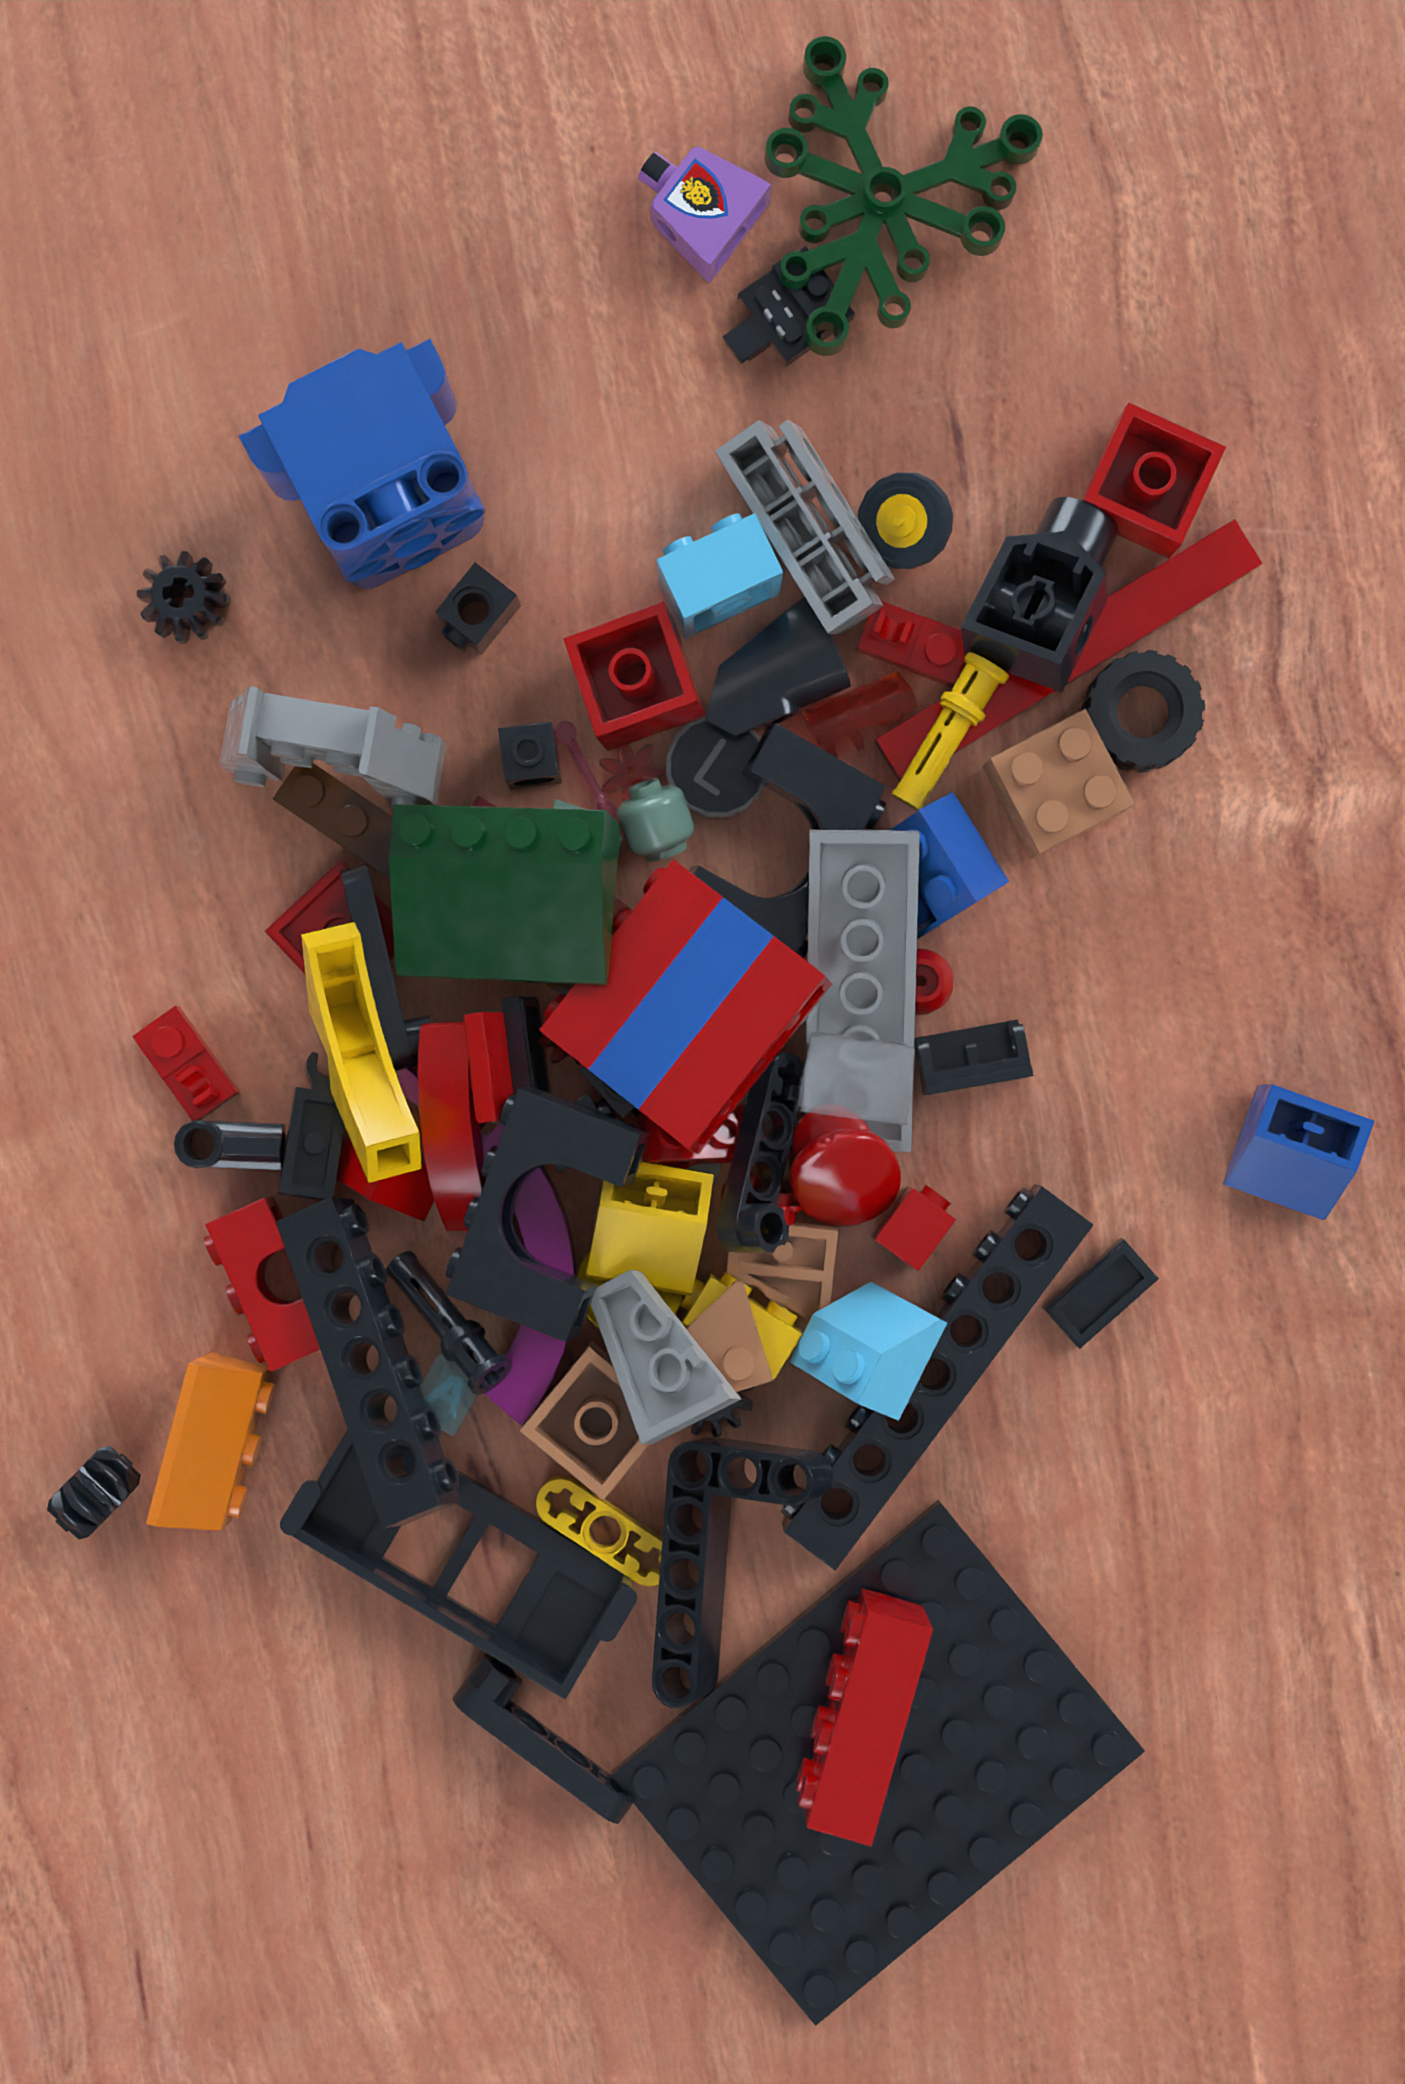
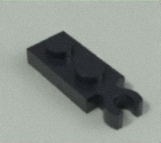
M312 1052L305 1063V1075L311 1083L310 1089L296 1087L294 1090L277 1194L322 1201L334 1196L345 1125L331 1094L330 1077L319 1073L316 1066L318 1053Z

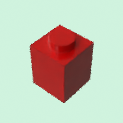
M926 1184L920 1192L908 1186L871 1237L919 1272L956 1221L954 1217L946 1212L951 1202Z

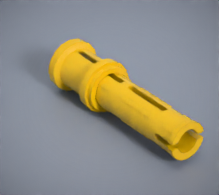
M968 652L964 661L967 665L951 692L944 691L940 698L942 700L940 706L944 709L918 749L898 786L891 793L895 798L916 810L923 808V804L949 764L971 725L977 726L978 723H982L986 715L983 709L998 684H1005L1009 678V675L1000 667L975 653Z

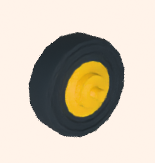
M897 472L879 479L865 493L858 509V520L887 566L899 569H913L931 562L944 550L952 533L953 511L948 496L934 480L919 473Z

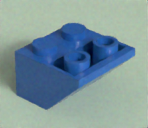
M954 792L921 808L890 829L893 831H919L917 939L1009 883L1006 875Z
M1273 1084L1257 1085L1222 1184L1325 1220L1358 1170L1374 1120Z

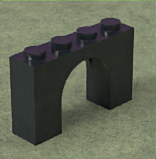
M777 723L766 727L742 771L743 775L795 804L808 820L811 830H864V828L871 830L878 822L886 805V802L880 798L887 786ZM699 865L690 867L689 871L804 959L808 952V941L805 940V937L808 934L809 869L802 880L791 890L779 896L764 898L740 889Z
M534 1087L518 1088L516 1095L511 1094L502 1109L500 1125L505 1126L499 1145H493L484 1160L482 1176L487 1177L481 1196H475L466 1211L464 1226L469 1228L463 1247L455 1249L447 1265L446 1277L450 1278L451 1281L446 1295L567 1342L580 1335L597 1285L548 1266L534 1258L525 1249L517 1235L514 1224V1204L518 1191L524 1181L535 1170L546 1164L565 1165L620 1187L633 1184L652 1132Z

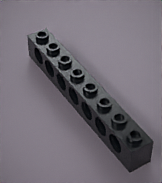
M1034 1184L1030 1191L1022 1187L1016 1193L1004 1211L1010 1218L998 1234L990 1230L975 1248L972 1255L978 1261L966 1277L960 1272L956 1274L943 1291L940 1298L946 1303L936 1317L947 1322V1325L930 1358L943 1360L946 1366V1373L944 1378L935 1385H925L918 1381L908 1401L914 1407L912 1421L905 1427L895 1428L887 1424L886 1415L858 1405L845 1423V1427L850 1432L838 1448L831 1443L822 1452V1455L828 1460L832 1468L833 1480L830 1489L842 1488L851 1495L847 1508L838 1513L829 1512L821 1505L823 1496L799 1505H783L780 1511L786 1516L782 1521L783 1532L836 1571L1093 1227L1091 1222L1043 1186ZM1034 1229L1040 1236V1249L1030 1258H1021L1015 1250L1016 1237L1023 1230ZM1003 1272L1009 1280L1007 1294L995 1301L986 1299L982 1290L985 1278L991 1273ZM962 1315L973 1316L977 1322V1333L974 1338L965 1343L953 1341L950 1334L953 1321ZM868 1444L879 1447L882 1450V1460L877 1467L871 1470H862L854 1465L853 1458L855 1452L860 1447Z

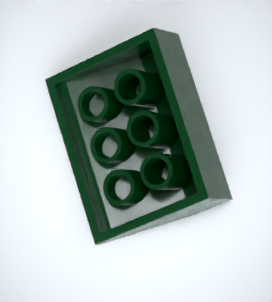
M394 804L389 850V870L396 975L399 977L608 985L620 825L606 810Z

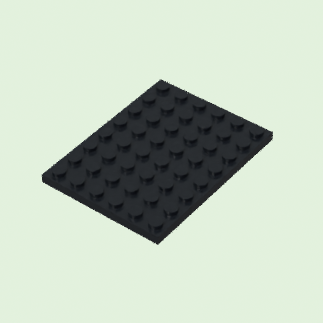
M938 1499L720 1680L710 1694L696 1700L612 1770L611 1776L627 1796L630 1795L636 1800L634 1805L816 2026L1142 1755L1145 1750ZM861 1588L922 1605L933 1627L872 1847L807 1828L804 1808L798 1806L800 1791H796V1782L803 1758L812 1760L814 1755L813 1746L815 1739L811 1738V1729L816 1710L819 1705L828 1706L830 1686H827L825 1683L833 1653L842 1655L844 1650L845 1634L840 1632L844 1611L848 1601L857 1603Z

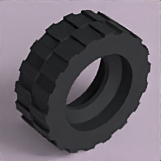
M1147 650L1145 653L1134 651L1127 653L1123 658H1116L1096 676L1085 694L1087 698L1082 704V710L1086 709L1114 764L1119 766L1118 769L1124 771L1133 769L1141 773L1149 772L1154 768H1163L1182 756L1196 741L1197 738L1195 736L1202 729L1204 723L1202 712L1205 710V699L1202 700L1200 691L1202 688L1199 681L1194 680L1190 674L1192 671L1186 665L1182 666L1176 661L1177 658L1169 654L1164 656L1157 654L1158 651ZM1137 686L1151 687L1160 692L1165 698L1169 710L1168 720L1164 728L1158 734L1147 738L1135 737L1126 732L1120 725L1117 717V705L1121 696L1127 690Z

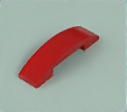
M464 1022L424 1023L420 1026L418 1048V1102L421 1136L428 1177L435 1204L446 1231H468L469 1228L464 1226L466 1211L473 1198L481 1196L487 1177L482 1176L484 1160L480 1127L475 1118Z

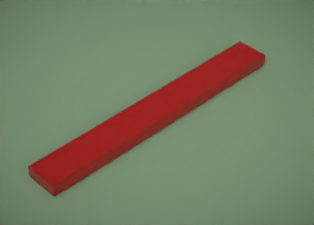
M1235 519L1106 597V605L1066 685L1259 568L1263 563ZM1006 672L1009 675L1008 680L1005 684H998L983 709L986 715L982 723H978L977 726L971 725L955 753L1057 691ZM941 699L875 739V744L899 782L944 709L940 706Z

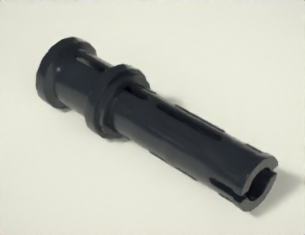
M405 1251L397 1255L388 1264L386 1273L395 1281L417 1312L441 1339L440 1347L444 1358L450 1362L455 1361L469 1379L467 1385L473 1394H484L499 1385L512 1368L509 1358L506 1355L497 1354L484 1338L485 1329L479 1322L471 1319L466 1320L445 1294L444 1290L417 1260V1256L412 1251ZM421 1287L437 1305V1307L439 1308V1312H437L433 1308V1306L421 1293ZM474 1353L480 1359L479 1363L473 1357Z

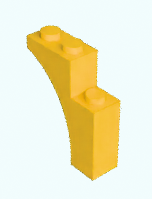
M355 922L301 934L309 1013L328 1056L331 1094L368 1182L371 1183L421 1169L419 1130L403 1095L387 1049L370 986L361 935Z

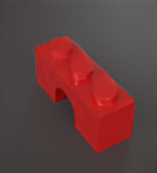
M274 1196L262 1198L206 1223L205 1226L209 1235L204 1237L205 1246L212 1261L216 1266L223 1264L231 1284L226 1286V1292L233 1309L238 1315L244 1313L250 1325L252 1333L247 1335L251 1351L258 1363L266 1362L270 1372L320 1350L303 1298L295 1301L280 1299L269 1290L265 1281V1268L269 1259L275 1253L285 1248L276 1221L283 1219V1216Z

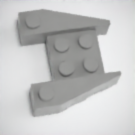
M249 686L244 690L243 695L236 697V701L232 700L230 702L219 765L228 772L234 773V782L265 787L266 779L282 781L284 764L312 768L313 759L320 760L334 766L333 771L363 777L385 799L391 800L390 808L392 809L394 804L437 805L447 744L441 737L435 734L420 733L421 728L411 723H403L402 729L395 728L396 716L378 707L370 706L369 710L263 693L258 687Z

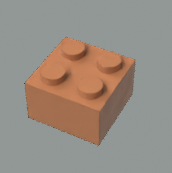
M1086 709L991 757L983 766L1031 860L1125 812L1135 805Z
M593 1341L587 1345L520 1429L522 1434L603 1501L650 1445L641 1444L609 1354Z

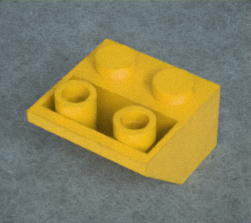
M641 1162L633 1184L620 1187L601 1179L585 1278L608 1282L629 1270L641 1271L655 1290L691 1296L707 1226L714 1175Z

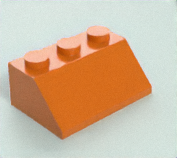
M209 1352L188 1363L146 1521L147 1525L221 1531L232 1521V1517L240 1518L248 1495V1487L241 1486L246 1465L254 1466L262 1441V1435L254 1434L259 1414L267 1415L275 1392V1383L268 1382L271 1373L268 1366L214 1352Z

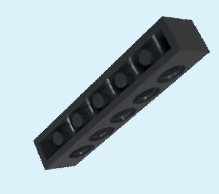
M331 1196L276 1221L382 1529L408 1524L460 1502L461 1499L457 1491L459 1487L458 1472L453 1462L445 1457L438 1437L441 1434L440 1422L435 1411L426 1404L420 1387L423 1382L422 1371L416 1359L408 1353L402 1336L405 1331L404 1321L397 1307L390 1303L384 1283L387 1281L386 1270L380 1258L372 1252L366 1235L369 1232V1223L364 1211L358 1204H355L354 1199ZM339 1245L343 1253V1261L341 1266L335 1270L332 1265V1253ZM356 1295L360 1301L361 1310L359 1316L354 1321L349 1313V1304ZM372 1345L376 1348L379 1355L378 1365L374 1371L370 1370L366 1359L368 1350ZM389 1396L394 1399L397 1406V1414L392 1423L386 1418L384 1412L385 1402ZM407 1447L413 1452L415 1457V1467L411 1474L407 1473L402 1464V1456Z

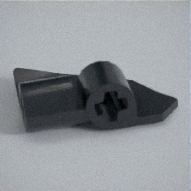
M805 596L719 665L705 721L736 737L754 728L763 730L772 724L782 723L797 715L801 711L800 708L851 687L846 667L831 634L827 633Z

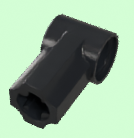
M212 1120L190 1121L183 1125L176 1133L174 1149L179 1160L186 1166L193 1168L281 1170L287 1138L285 1124ZM200 1129H206L210 1132L215 1141L214 1151L206 1159L195 1155L191 1147L192 1137Z

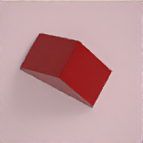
M348 1136L340 1152L336 1179L371 1201L425 1221L435 1202L426 1162L421 1160V1169L369 1183L351 1139Z

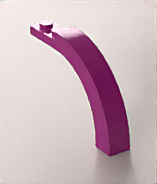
M405 1067L397 1076L403 1094L419 1107L418 1073L412 1068ZM487 1122L479 1123L483 1160H485L487 1153L493 1145H499L505 1126L500 1125V1122L489 1135L482 1130ZM542 1166L524 1181L518 1191L514 1204V1213L520 1226L525 1249L540 1262L577 1277L574 1242L567 1214L554 1183L544 1166ZM520 1324L512 1347L506 1355L512 1363L509 1374L499 1385L484 1394L522 1426L539 1404L555 1376L568 1341H561Z

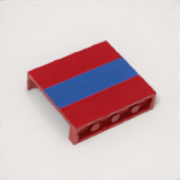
M672 859L666 868L659 867L650 875L643 887L645 895L633 910L626 909L613 923L608 985L574 984L567 995L560 994L549 1004L544 1013V1020L546 1021L539 1031L684 1147L699 1155L831 987L832 983L817 968Z

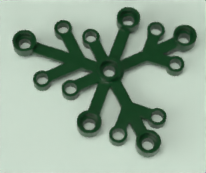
M828 36L815 38L807 45L803 60V72L812 84L822 87L831 108L820 104L810 94L795 96L790 103L788 121L792 128L775 130L767 139L764 155L768 170L780 178H790L800 174L850 194L848 197L824 206L810 205L802 211L798 230L800 236L805 241L820 243L827 238L830 228L863 216L857 232L806 252H789L781 260L780 280L786 287L791 289L803 288L808 284L811 274L844 262L826 306L814 310L808 317L806 324V344L814 353L822 356L834 355L845 346L849 332L846 313L864 270L880 301L877 316L881 324L888 328H899L908 319L911 310L910 299L899 290L877 242L883 224L899 255L896 263L897 273L907 282H917L924 278L930 263V256L928 251L918 244L906 217L960 238L964 248L971 254L977 256L992 254L1000 246L1005 233V221L997 210L1005 209L1012 203L1017 186L1010 174L1001 171L993 173L984 168L1005 160L1016 165L1031 161L1036 156L1043 137L1042 128L1034 118L1025 114H1017L1009 117L1003 123L997 139L972 148V145L979 142L983 136L986 117L980 109L969 106L962 108L956 114L952 127L953 138L943 160L904 175L896 169L883 167L866 131V127L875 106L880 105L886 98L889 85L888 77L878 68L863 70L858 76L855 90L856 97L853 102L842 78L847 57L845 48L838 40ZM819 63L828 64L832 68V70H819L815 67V65ZM868 82L876 83L881 90L877 92H869L864 88L863 85ZM800 108H806L813 113V116L801 118L795 111ZM963 121H971L976 124L978 129L967 131L961 126V123ZM818 128L846 139L861 173L809 153L807 140L802 133ZM1019 140L1025 144L1026 149L1015 148L1009 142ZM786 153L791 155L794 161L789 163L781 162L776 157L779 154ZM948 182H954L981 193L983 201L987 206L973 208L967 215L919 197L917 194ZM995 185L1002 186L1007 190L1008 194L997 196L991 191V187ZM884 192L892 200L890 202L879 201L874 195ZM812 218L819 219L824 224V227L814 230L807 226L806 221ZM975 231L985 232L990 240H977L972 236V233ZM913 257L918 259L922 266L918 269H911L906 266L904 260ZM793 264L800 265L805 273L800 276H793L788 273L786 268ZM891 303L897 304L902 308L903 313L896 316L891 315L886 311L885 306ZM827 330L834 335L835 339L831 342H824L819 340L816 334L819 331Z

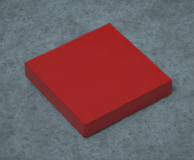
M343 859L335 864L265 930L266 934L304 974L305 966L301 934L352 923L340 870L351 867ZM374 893L387 952L391 961L395 957L392 911Z
M504 1012L465 1014L463 1018L475 1118L478 1123L500 1121L501 1112L506 1100L511 1094L514 1095Z

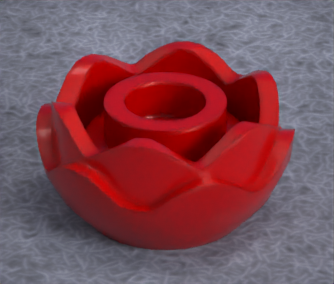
M917 948L916 979L922 976L926 979V984L918 986L916 983L915 1015H926L947 1003L953 991L954 977L950 965L941 955L929 949Z

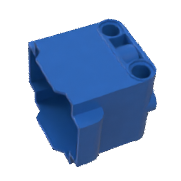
M431 339L408 350L405 349L402 342L378 354L356 349L289 383L283 402L258 415L262 424L239 435L250 460L276 496L289 501L301 499L317 533L334 557L345 581L351 582L359 588L371 589L378 587L409 570L421 567L448 550L472 539L483 526L485 508L473 487L466 466L445 427L456 413L457 402L444 365Z

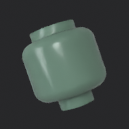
M658 778L645 780L631 786L628 789L631 797L624 800L617 810L629 849L637 855H646L649 862L663 860L686 850V841L694 832V823L682 790L672 785L661 786Z

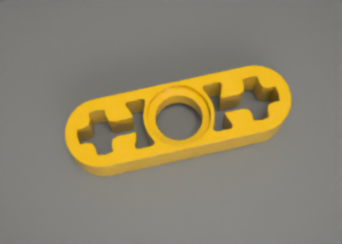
M553 1476L543 1483L537 1495L536 1508L544 1522L636 1583L643 1586L659 1585V1569L650 1567L647 1572L641 1571L639 1569L640 1557L629 1549L624 1560L616 1554L624 1548L629 1532L632 1530L639 1535L634 1540L633 1545L646 1553L651 1551L653 1547L659 1549V1561L661 1563L662 1536L606 1499L603 1501L588 1487L570 1476ZM563 1488L570 1490L572 1494L569 1502L581 1511H583L586 1501L595 1506L584 1517L581 1530L571 1526L578 1516L570 1510L563 1508L558 1514L550 1510L552 1499L547 1496L550 1491L559 1494ZM610 1516L619 1523L621 1534L617 1541L609 1545H602L592 1538L590 1525L596 1518Z

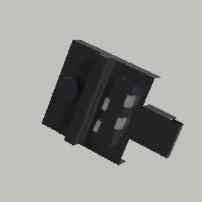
M805 246L799 251L806 252L809 249L807 248V246ZM780 260L772 266L771 271L738 293L737 300L741 298L753 315L725 334L723 340L741 364L746 360L751 361L769 348L771 341L786 360V367L811 350L805 341L808 317L814 310L826 306L834 288L833 282L824 270L811 274L808 284L803 288L791 289L786 287L780 280ZM793 264L786 268L788 273L793 276H800L805 273L800 265ZM850 306L846 313L848 323L851 322L855 316V313ZM827 330L819 331L816 334L817 338L821 341L832 335Z

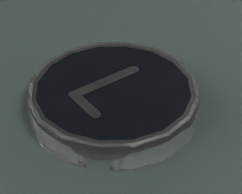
M705 716L688 722L674 735L666 753V779L668 785L676 786L682 790L690 813L707 820L728 819L747 812L761 798L765 789L764 785L742 774L761 736L752 729L735 737L705 721Z

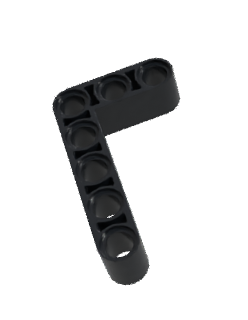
M706 1437L684 1442L675 1447L670 1454L667 1471L652 1670L653 1691L663 1705L670 1708L684 1707L707 1696L716 1687L719 1671L731 1497L786 1506L799 1505L818 1499L827 1493L833 1480L832 1468L828 1460L821 1453L798 1448ZM698 1451L704 1456L707 1463L705 1475H702L696 1466ZM747 1458L753 1462L756 1468L757 1476L754 1483L747 1478L744 1471V1464ZM796 1465L800 1466L807 1476L805 1490H801L794 1481L793 1473ZM693 1506H696L702 1514L703 1524L701 1529L695 1525L692 1519ZM689 1559L695 1563L698 1569V1582H695L688 1572ZM685 1614L694 1623V1636L684 1626ZM681 1668L688 1673L691 1683L690 1689L686 1688L680 1679Z

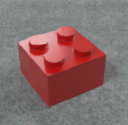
M1128 402L1113 428L1081 500L1098 507L1111 517L1118 528V536L1170 559L1185 539L1226 446Z
M664 601L563 638L595 737L607 751L706 716L675 620Z

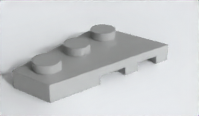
M629 1270L596 1288L591 1306L641 1444H654L741 1400L736 1391L641 1271Z

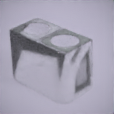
M810 1031L795 1105L796 1110H798V1107H801L803 1112L907 1125L915 1053L914 1046L905 1043Z

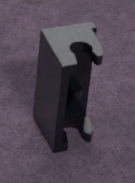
M1018 1019L914 1038V1048L923 1095L1034 1076L1023 1024H1019Z

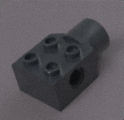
M1058 497L1050 502L1035 534L1006 537L961 625L964 655L966 656L968 652L975 653L1008 673L1062 693L1106 605V572L1101 567L1118 535V528L1111 517L1098 507L1083 500L1071 497Z

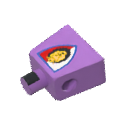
M700 147L692 148L678 167L659 153L654 152L646 160L638 175V179L658 193L650 205L651 222L654 227L709 283L715 278L770 205L771 184Z

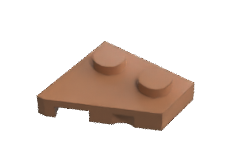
M795 1222L794 1225L789 1226V1236L786 1244L778 1246L774 1253L728 1252L727 1273L738 1280L742 1279L746 1285H753L764 1292L765 1296L783 1308L784 1306L788 1307L810 1321L815 1312L831 1303L838 1227Z
M743 1280L734 1281L686 1329L732 1388L738 1392L771 1382L773 1378Z

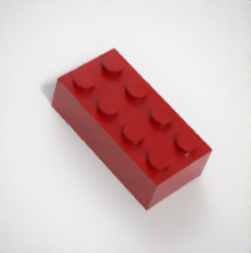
M861 1588L857 1603L848 1601L844 1611L840 1630L841 1633L845 1634L844 1650L842 1655L837 1653L832 1655L825 1683L827 1686H830L828 1706L819 1705L816 1710L811 1729V1738L815 1739L813 1746L814 1755L812 1760L803 1758L797 1777L796 1791H800L798 1806L804 1808L807 1828L872 1847L933 1627L922 1605Z

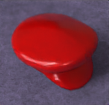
M827 1104L811 1110L801 1118L793 1136L795 1159L790 1167L789 1178L793 1194L802 1210L820 1223L837 1227L860 1225L876 1218L887 1210L899 1192L901 1169L894 1152L885 1140L871 1132L865 1121L855 1111L843 1105Z

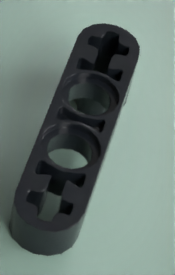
M367 864L340 870L351 921L355 922L361 935L370 986L394 1070L418 1066L420 1026L424 1023H431L430 1016L424 1015L403 1020Z
M778 1053L748 1091L717 1219L716 1231L718 1240L728 1252L774 1253L778 1246L786 1244L789 1236V1225L784 1219V1210L777 1205L806 1080L804 1065L800 1058L793 1053ZM766 1113L770 1115L774 1126L773 1134L769 1140L765 1138L762 1131V1120ZM754 1164L758 1165L762 1176L761 1184L757 1191L753 1189L750 1183V1171Z
M487 1653L484 1654L452 1697L455 1705L471 1720L597 1814L612 1823L619 1824L636 1800L630 1795L627 1796L611 1774L511 1701V1698L522 1685V1679L510 1666Z

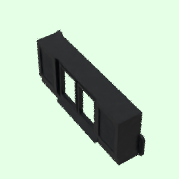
M347 1430L318 1480L305 1481L299 1488L280 1521V1528L283 1533L291 1535L561 1698L566 1699L600 1640L604 1642L612 1641L637 1601L636 1591L632 1588L633 1580L543 1520L457 1470L459 1476L457 1491L461 1501L456 1504L474 1514L475 1517L434 1586H431L383 1557L401 1526L382 1529L351 1436ZM407 1447L402 1456V1464L407 1473L411 1474L415 1467V1457L413 1452ZM489 1524L539 1553L497 1625L447 1595Z

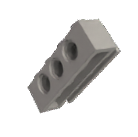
M758 420L715 450V453L753 514H756L764 532L827 633L842 635L884 606L871 584L878 582L888 585L895 578L802 428L786 420L779 425L784 434L779 438L773 427ZM788 451L801 474L809 482L805 486L801 484L784 456ZM816 496L829 519L837 527L832 532L812 501ZM843 539H845V544L857 564L866 573L862 577H859L839 545L843 542Z

